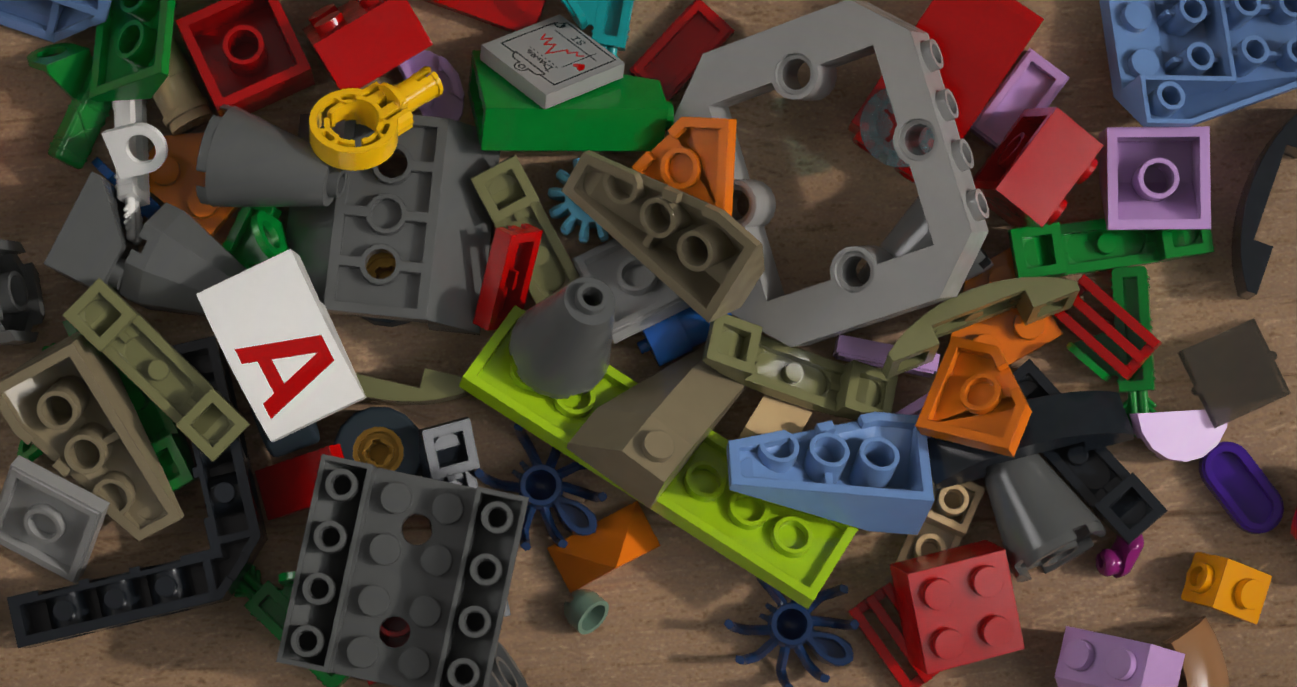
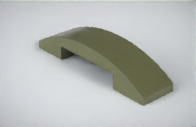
M516 155L470 178L495 228L504 227L508 229L512 225L521 227V224L528 223L543 230L528 289L536 304L580 278Z
M1021 277L1005 279L969 289L958 294L957 297L937 305L913 323L889 351L882 369L883 374L888 379L932 362L940 345L937 338L1017 308L1025 325L1072 307L1080 288L1075 280L1055 277Z
M98 278L62 315L176 423L175 426L212 462L250 425L233 405L180 352L101 278Z
M728 314L710 322L702 361L742 385L800 407L852 420H857L861 414L892 412L899 375L886 379L882 369L857 360H852L844 365L797 347H789L780 341L761 335L763 327Z
M426 368L424 369L420 388L356 373L366 395L365 399L375 402L397 405H429L453 401L471 395L459 387L462 379L461 376Z

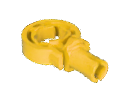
M424 66L412 74V76L394 86L386 82L379 84L376 81L364 89L347 88L325 95L313 106L309 116V140L313 152L324 163L342 170H366L382 164L394 153L398 144V136L413 127L412 112L443 94L441 79L435 71L431 73L430 67ZM342 120H356V124L365 125L371 128L374 133L369 137L361 139V147H355V140L339 137L332 128Z

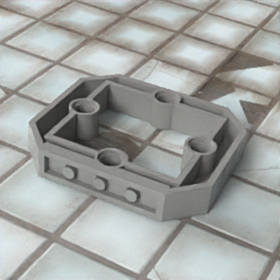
M844 0L703 53L674 115V123L681 116L732 119L729 110L730 106L776 90L782 97L791 100H822L835 87L837 80L836 67L876 53L897 122L893 135L894 149L898 157L910 165L934 245L896 258H892L888 251L876 245L846 247L840 250L832 259L830 266L831 280L785 295L764 227L774 216L776 209L775 196L771 188L764 182L750 179L736 134L732 217L762 243L765 270L742 307L730 313L744 321L763 327L762 332L789 347L812 345L837 337L839 334L843 335L957 297L989 232L985 220L989 217L988 204L983 192L975 188L970 171L974 167L972 151L966 140L960 138L955 119L959 116L958 106L954 95L949 89H945L939 69L943 68L944 63L938 44L934 39H930L927 32L866 1ZM806 62L810 68L811 76L807 85L802 87L798 81L797 74L801 65ZM928 127L934 135V143L930 151L924 153L919 146V136L922 130ZM742 193L749 200L748 212L744 217L740 215L737 209V201ZM862 258L867 261L870 267V276L865 284L859 281L856 273L857 264Z

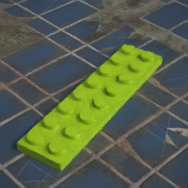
M515 305L465 372L459 387L631 496L566 447L599 406L639 383L609 365L602 380L593 390L586 394L583 392L577 395H570L568 399H555L537 393L520 379L516 372L518 367L512 354L510 356L508 345L512 329L520 316L526 312ZM712 430L650 509L801 606L809 609L859 528L729 490L726 450L728 440Z

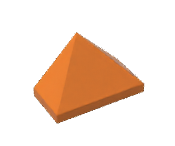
M635 501L597 521L595 533L585 536L573 534L565 538L568 542L565 548L554 544L547 549L569 592L572 593L661 545L638 501Z

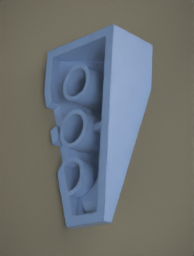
M871 412L859 415L857 421L834 425L831 420L816 423L813 430L793 434L786 430L730 440L726 446L729 490L866 531L918 535L934 503L927 436L921 435L915 426L919 415Z

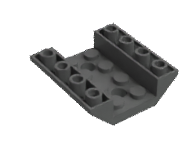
M310 113L300 114L298 137L310 142ZM413 115V127L398 136V144L394 151L407 159L408 164L405 172L397 178H388L379 172L378 166L366 170H347L344 192L339 199L334 198L329 206L289 207L286 229L287 243L289 249L300 255L319 300L326 306L328 313L427 323L429 330L480 335L481 327L473 324L489 258L493 222L470 178L498 164L500 151L481 150L475 126L450 118ZM342 120L332 128L339 137L355 140V147H361V139L369 137L374 133L371 128L356 124V120ZM376 253H388L396 261L394 272L385 279L373 278L366 270L368 260Z
M322 454L276 662L397 687H489L529 497L482 487L463 486L378 468L373 464ZM414 515H423L432 524L431 537L420 545L410 544L403 535L405 521ZM392 617L403 618L410 627L408 641L403 646L397 648L386 645L380 634L382 624Z

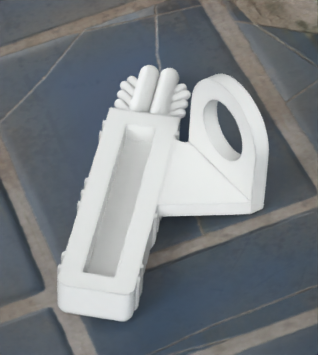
M146 99L112 101L114 128L104 130L101 133L116 168L115 189L117 190V199L125 204L123 208L125 214L123 217L125 218L126 238L134 245H139L142 241V238L138 237L143 228L140 207L150 205L149 173L159 169L168 155V144L164 135L156 127L147 124ZM148 138L153 142L156 149L155 157L151 160H148Z

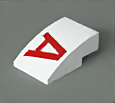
M288 249L196 294L241 389L271 442L278 441L366 398L326 306L320 302L300 255L292 249Z

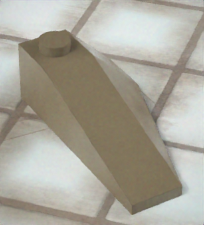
M590 150L583 152L561 190L708 323L741 308L765 270L762 243L725 210Z
M79 331L48 347L0 379V412L14 434L27 445L32 443L54 462L52 467L64 477L68 474L84 489L110 502L107 514L135 539L141 541L184 517L116 367L103 352H99Z
M705 345L599 406L570 440L566 448L650 509L747 386L730 379L703 362Z

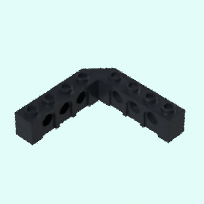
M216 336L172 345L239 412L228 362ZM244 432L214 462L192 442L197 467L192 468L194 478L201 482L208 513V518H204L210 549L180 556L179 560L168 563L129 568V572L113 576L78 580V584L47 591L36 590L7 597L17 647L33 648L229 601L268 540Z

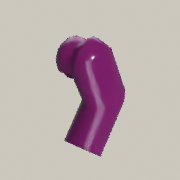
M1116 534L1117 538L1111 549H1103L1096 556L1098 572L1105 577L1113 575L1115 578H1120L1130 573L1144 547L1142 534L1129 546Z

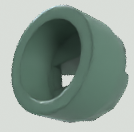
M590 589L575 590L571 593L574 599L570 603L565 601L563 605L564 616L569 624L580 634H589L603 623L608 614L609 605L602 597Z

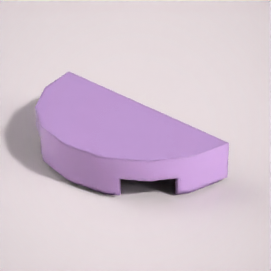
M423 50L397 66L404 80L424 66L430 67L431 73L435 71L441 79L443 94L419 107L423 116L450 118L456 121L461 119L465 95L459 74L446 58L438 56L431 51Z
M1229 408L1130 414V419L1136 437L1141 438L1147 448L1156 454V457L1169 461L1188 462L1204 457L1219 444L1227 429Z

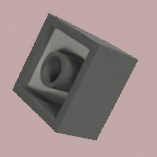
M91 171L43 264L86 288H89L98 278H101L120 295L125 261L131 249L139 252L137 245H134L126 238V225H124L125 218L123 217L125 214L123 211L124 203L117 199L115 187L102 176Z

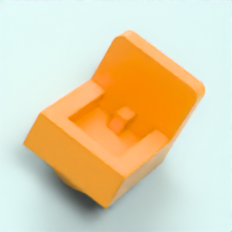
M1196 552L1186 574V582L1181 599L1257 625L1272 576L1229 558Z

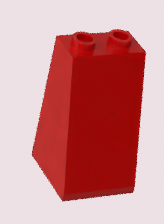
M932 0L915 25V27L927 32L930 39H934L941 50L944 65L939 70L945 89H949L957 102L959 116L955 119L961 139L965 137L1044 20L1017 0ZM881 76L852 119L848 130L855 134L852 141L858 147L875 157L882 152L897 162L894 169L901 176L915 184L910 165L900 159L894 149L893 135L897 122L883 76ZM928 127L924 128L919 136V146L924 153H927L934 143V135Z

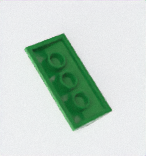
M112 0L108 19L96 26L89 99L95 102L152 98L169 74L176 0Z

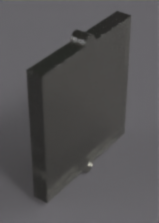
M1254 318L1178 352L1193 384L1191 392L1193 395L1199 396L1214 429L1291 394L1275 362L1277 354L1274 351H1270Z

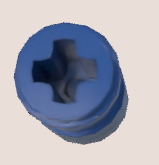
M689 307L642 330L644 339L637 342V346L641 354L651 351L656 363L660 367L693 351L694 347L706 342L710 322L708 323L694 309Z

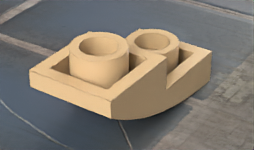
M932 479L934 503L918 535H906L894 563L958 547L962 538L967 533L986 488L969 481L936 490Z

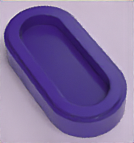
M1220 442L1207 455L1200 458L1199 474L1202 481L1237 527L1247 533L1260 534L1271 531L1280 523L1284 513L1282 497L1242 446L1234 442Z

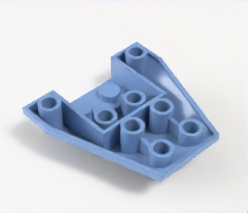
M1100 0L1099 2L1113 97L1143 127H1191L1297 89V0Z

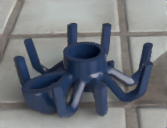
M517 423L514 425L515 433L532 464L529 467L524 461H521L519 464L524 472L512 471V474L519 479V482L495 478L486 474L480 468L474 472L481 482L498 490L518 492L520 496L529 497L520 538V545L525 551L531 549L529 528L536 510L540 511L548 534L554 543L561 548H565L568 542L563 538L555 525L549 509L551 507L557 513L559 522L564 529L570 533L585 536L596 532L597 519L595 514L584 504L569 499L562 494L566 492L593 502H603L607 499L606 493L595 492L564 482L563 478L587 468L574 461L556 470L555 466L561 452L553 446L546 464H542L526 430Z
M756 577L757 581L778 605L774 607L766 603L765 607L771 612L770 616L760 613L759 617L768 622V624L745 625L733 622L730 619H727L724 623L728 630L743 635H770L771 637L756 651L745 655H736L735 661L739 664L747 665L760 661L777 645L780 646L776 663V674L782 687H793L789 682L786 672L790 649H794L808 673L818 681L828 683L830 676L823 673L812 662L803 646L805 643L808 644L814 656L821 663L839 667L853 661L854 653L848 641L829 632L816 631L813 629V626L856 630L860 625L856 619L845 620L811 616L810 614L823 601L847 594L849 590L846 585L840 584L820 591L809 609H806L792 599L790 602H787L780 591Z

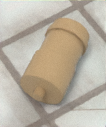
M172 37L168 77L152 96L163 116L162 121L165 127L170 129L173 136L188 133L205 124L213 116L210 109L211 104L208 98L204 97L192 75L193 70L175 37Z

